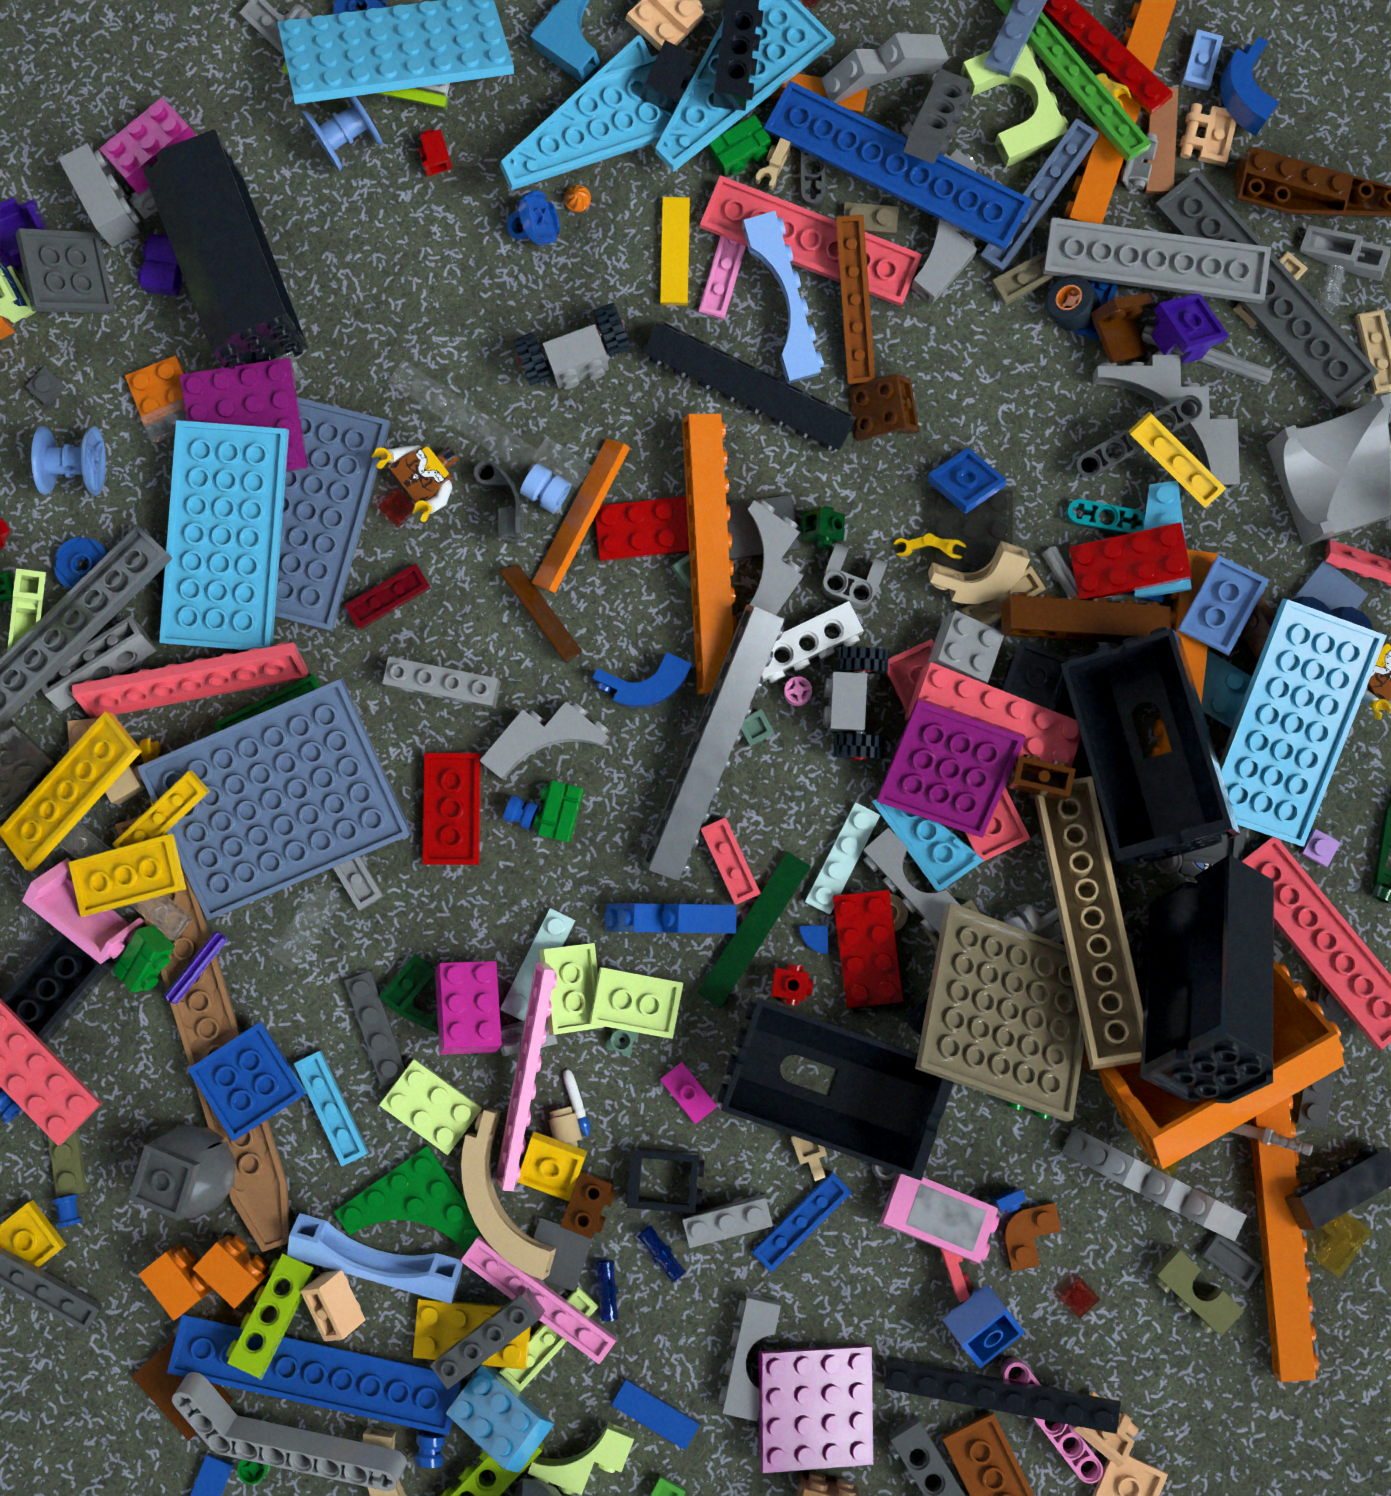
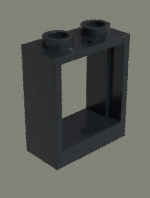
M632 1147L627 1208L695 1213L696 1206H701L703 1189L697 1188L698 1177L704 1176L705 1160L699 1159V1152ZM642 1158L692 1162L689 1203L639 1199Z

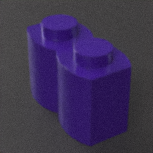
M150 234L148 241L143 243L142 254L145 261L143 267H140L138 270V282L145 292L178 296L182 272L170 240L165 235Z

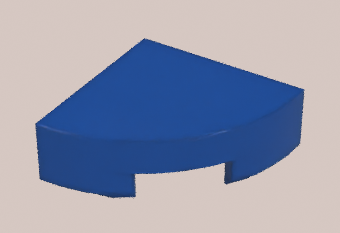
M799 926L801 937L811 949L819 953L828 954V926Z

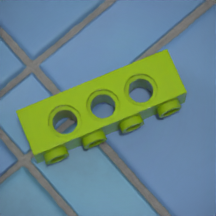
M282 1254L280 1259H274L268 1271V1275L271 1277L266 1286L261 1285L254 1299V1302H257L252 1314L248 1312L242 1321L240 1329L243 1332L239 1340H234L227 1351L226 1356L229 1357L227 1364L256 1378L263 1379L303 1298L300 1291L311 1282L316 1272L313 1267L285 1254ZM281 1281H289L291 1285L290 1291L283 1296L277 1295V1284ZM267 1308H275L277 1310L275 1320L270 1323L263 1322V1312ZM254 1335H261L263 1337L261 1348L255 1351L250 1350L248 1346L250 1338Z
M540 1443L519 1473L502 1468L483 1450L478 1456L481 1461L474 1468L469 1465L458 1477L461 1482L454 1489L449 1486L440 1496H461V1493L464 1491H470L474 1496H500L542 1452L544 1443ZM491 1470L494 1472L496 1479L487 1481L482 1477L481 1472Z

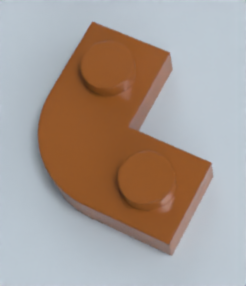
M1055 1202L1022 1208L1009 1220L1004 1231V1241L1012 1272L1040 1266L1034 1237L1061 1231Z

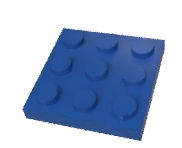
M263 1022L257 1023L187 1069L232 1142L307 1094Z

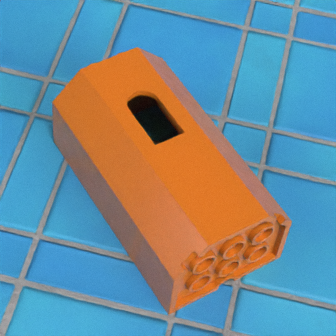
M1274 960V1064L1272 1084L1230 1104L1217 1103L1216 1098L1199 1097V1102H1186L1141 1078V1062L1097 1069L1102 1086L1107 1095L1111 1097L1123 1123L1151 1162L1155 1165L1158 1164L1159 1168L1164 1169L1344 1066L1342 1053L1345 1051L1339 1040L1341 1032L1338 1026L1332 1020L1329 1022L1326 1020L1321 1007L1315 1000L1311 1002L1309 999L1306 1000L1304 998L1307 996L1305 989L1300 982H1293L1289 971L1282 962L1277 963Z

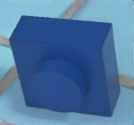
M1017 1187L990 1197L993 1206L999 1208V1211L1004 1210V1213H1010L1019 1209V1203L1027 1201L1023 1190Z

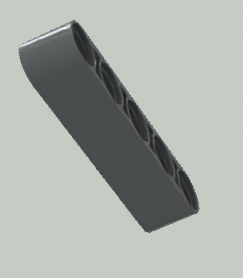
M1186 395L1155 412L1153 415L1156 418L1160 416L1169 417L1172 425L1168 430L1174 433L1195 421L1201 414L1203 405L1198 397ZM1188 401L1196 405L1197 411L1194 415L1186 416L1182 413L1181 405L1184 402ZM1133 426L1082 454L1077 461L1078 473L1087 479L1094 478L1144 450L1145 448L1142 445H1137L1131 440V435L1128 431ZM1117 444L1121 447L1122 454L1119 458L1111 459L1107 456L1106 449L1109 445ZM1087 458H1092L1097 462V469L1092 473H1086L1081 468L1082 462Z

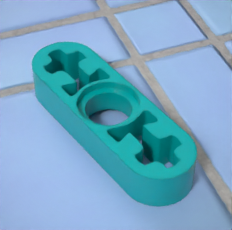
M1084 499L1074 500L1066 509L1067 520L1075 526L1121 535L1143 531L1145 514L1136 509ZM1078 506H1081L1083 512L1091 513L1093 511L1092 508H1096L1093 522L1089 521L1091 518L1089 515H1083L1080 519H1077V514L1073 513L1072 510H1076ZM1101 511H1109L1113 515V523L1110 525L1102 524L1099 520V513ZM1120 513L1123 514L1122 520H1130L1134 516L1136 517V522L1140 523V525L1133 530L1131 529V524L1122 522L1120 528L1117 527Z

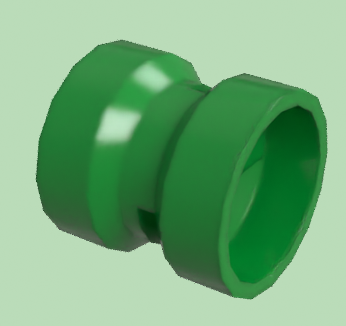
M241 1459L237 1468L238 1477L245 1484L254 1485L263 1480L271 1466Z

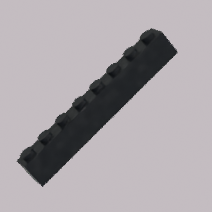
M664 321L656 323L643 352L650 356L649 361L659 366L667 364L674 368L673 372L683 378L691 376L699 380L697 383L699 386L710 391L715 388L723 392V398L734 403L739 400L747 404L746 409L758 415H761L763 412L771 416V421L779 426L785 427L787 424L796 428V434L806 439H810L812 436L821 441L820 446L830 451H834L835 448L838 450L843 448L857 417Z

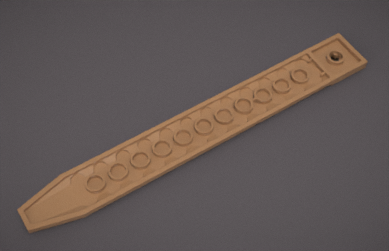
M139 817L115 824L118 836H121ZM182 865L186 890L139 902L146 926H158L165 934L164 937L168 938L175 946L169 956L170 963L160 971L166 991L210 937L202 908ZM216 955L179 1003L173 1004L170 1002L190 1067L241 1035ZM195 1082L208 1127L225 1139L223 1142L214 1144V1146L227 1142L236 1161L235 1183L229 1193L233 1205L262 1252L288 1244L290 1235L288 1185L268 1120L232 1142Z

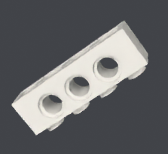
M848 601L783 632L781 638L775 641L772 649V661L768 667H765L761 676L763 682L768 679L770 683L776 682L784 678V672L793 667L795 671H799L809 666V660L816 656L824 659L834 654V648L841 644L849 647L859 642L858 636L862 635L864 630L850 602ZM828 626L836 627L839 631V637L835 639L826 637L824 629ZM803 638H810L814 642L815 647L810 651H805L801 649L799 641ZM778 650H785L788 652L790 659L785 663H779L774 658V653Z

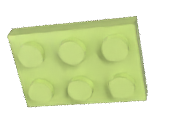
M595 943L539 950L540 962L548 963L557 975L556 987L551 991L550 996L552 1003L551 1014L547 1017L549 1035L605 1027L589 1023L598 978Z
M600 967L589 1023L673 1039L683 983Z
M415 1058L379 1104V1106L447 1155L482 1110L481 1106Z

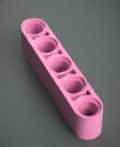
M1009 1357L1003 1361L1001 1374L1004 1379L1042 1386L1020 1358ZM1017 1366L1022 1368V1373L1018 1378H1009L1008 1374L1011 1368ZM1034 1418L1083 1482L1090 1484L1099 1481L1103 1474V1467L1081 1436L1073 1430L1074 1427L1072 1425L1055 1422L1053 1425H1046L1045 1420ZM1068 1437H1074L1076 1441L1073 1447L1063 1448L1064 1440ZM1093 1461V1468L1090 1471H1081V1466L1084 1462Z

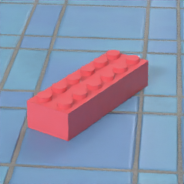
M932 662L921 669L904 720L908 721L918 697L1025 734L1026 739L1018 757L1023 756V754H1030L1040 757V761L1049 763L1051 761H1060L1068 764V767H1072L1081 739L1077 720Z

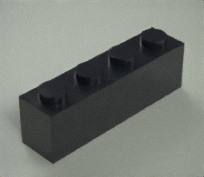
M1374 1144L1365 1146L1359 1150L1360 1154L1354 1158L1348 1157L1337 1162V1168L1317 1173L1315 1175L1316 1180L1296 1185L1293 1188L1294 1192L1284 1198L1299 1229L1317 1230L1391 1186V1151L1389 1147H1376Z

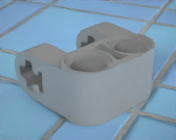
M836 543L823 578L822 592L831 600L842 604L849 601L852 608L864 609L872 601L888 563L875 558L866 580L840 571L849 548ZM831 579H837L842 584V588L836 591L832 590L827 582ZM862 589L867 593L868 598L863 601L858 600L854 597L853 591Z

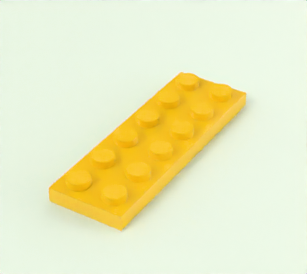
M105 711L0 827V836L25 870L34 871L142 752L113 713Z

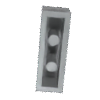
M765 1194L685 1214L682 1218L689 1248L773 1226Z

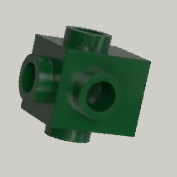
M820 506L816 509L802 512L801 539L814 542L816 547L831 548L832 544L843 542L845 514L835 512L834 508L829 506Z

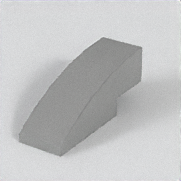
M1308 225L1300 247L1301 253L1315 260L1378 281H1382L1391 247L1364 242L1363 236Z

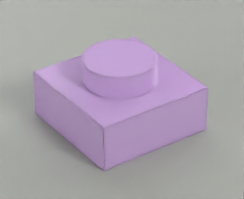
M1313 829L1300 854L1323 867H1328L1340 842L1317 829Z

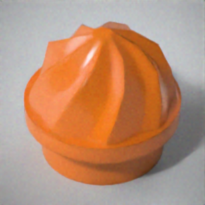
M581 185L569 187L564 194L566 207L573 212L586 210L591 203V195L588 189Z

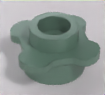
M612 1028L611 1038L606 1042L607 1049L621 1052L623 1056L631 1055L633 1051L632 1045L638 1039V1033ZM621 1037L625 1039L623 1043L619 1041Z

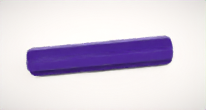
M219 931L212 933L165 992L164 996L168 1001L173 1004L179 1003L228 939L224 934Z

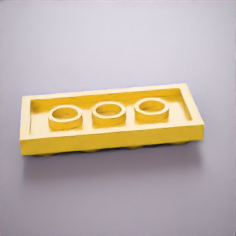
M174 834L160 836L68 862L81 917L91 916L186 890Z
M419 1298L413 1358L436 1360L438 1356L503 1306L452 1301V1304L431 1298ZM531 1326L481 1365L525 1370L528 1363Z

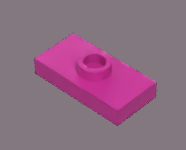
M683 1062L679 1063L660 1079L695 1124L717 1107V1104Z

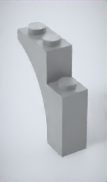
M895 33L878 49H854L826 74L821 81L828 99L838 104L868 87L887 80L915 74H931L949 60L940 35Z
M754 500L747 512L753 519L761 538L763 568L758 588L749 605L777 615L803 577L799 573L801 568L789 559L786 562L781 560L800 532L796 530L798 525L786 516L780 519L773 514L775 508L767 502L761 500L758 503Z
M565 702L545 727L542 725L545 720L533 710L529 714L522 710L482 757L480 762L502 780H505L520 762L545 747L564 742H584L604 747L610 740L609 736L606 735L609 730L599 721L595 720L592 723L584 717L587 712L576 702L572 706Z

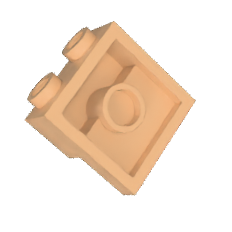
M641 0L627 13L625 20L660 51L665 40L678 45L700 24L704 11L699 0Z

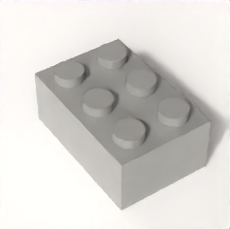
M86 143L58 158L96 230L111 247L140 233L136 224L140 222V219L133 207H130L126 200L128 197L125 191L117 183L112 167L108 161H105L99 150L94 152L90 145Z

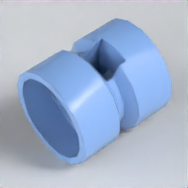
M537 463L525 478L520 494L533 502L540 500V506L554 514L566 499L572 484L559 475L552 477L551 470Z

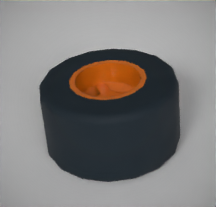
M1068 276L1060 279L1051 287L1047 294L1046 306L1048 313L1059 327L1067 331H1077L1086 328L1093 322L1090 313L1100 307V300L1087 279L1080 276Z

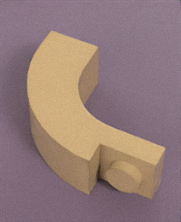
M1001 541L991 562L978 571L969 573L959 572L932 562L928 575L930 582L940 590L950 589L952 601L964 604H977L991 601L1008 592L1022 577L1030 558L1026 549Z

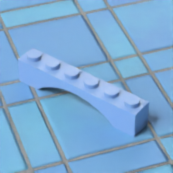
M776 211L743 220L742 228L749 252L761 260L772 272L780 284L786 300L788 333L780 356L786 382L790 384L818 376L821 373L820 368L824 367L820 351L815 352L813 341L816 340L813 325L807 324L805 315L809 312L805 298L800 299L797 289L801 287L798 272H793L790 261H793L791 247L789 244L785 245L782 235L786 234L783 219L777 218Z
M299 1213L289 1235L287 1256L333 1270H342L346 1274L452 1304L460 1281L463 1263L459 1259L438 1253L408 1256L379 1251L347 1237L329 1222Z

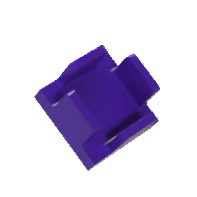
M10 198L0 203V258L7 267L10 265L15 269L22 267L15 234L19 228L49 230L37 203L33 199L24 204H19L15 198Z
M1199 294L1162 302L1154 309L1157 314L1154 320L1157 327L1151 333L1152 339L1163 355L1170 354L1177 345L1181 352L1184 353L1180 358L1183 364L1202 359L1213 345L1223 343L1229 336L1208 304Z

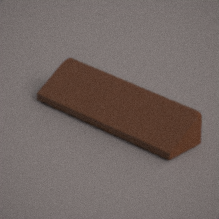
M514 565L500 570V574L563 661L568 663L582 652L581 648L537 588L532 584V581L521 566Z

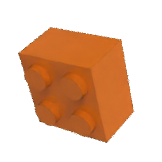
M229 1234L216 1242L192 1269L235 1309L268 1277L269 1270L267 1269V1262L259 1255L253 1256L246 1249L248 1245L241 1237L237 1235L233 1237Z
M182 1244L165 1252L138 1274L173 1321L214 1290L192 1269L196 1265V1256L189 1247H183Z

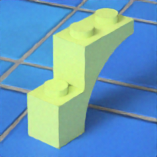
M16 568L7 652L41 619L46 572Z
M608 1422L602 1435L585 1451L563 1459H547L537 1456L531 1463L528 1474L533 1475V1479L541 1480L547 1484L550 1482L559 1486V1489L566 1494L575 1495L577 1493L582 1495L594 1462L599 1463L598 1466L604 1471L614 1473L615 1470L622 1472L634 1441L635 1432Z

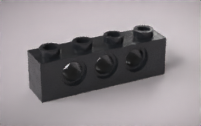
M726 0L713 107L746 111L747 100L753 99L754 83H749L750 76L756 75L757 59L752 57L753 51L759 52L761 35L756 34V27L762 28L764 10H759V0ZM732 76H738V77H740V78L735 79V78H732Z

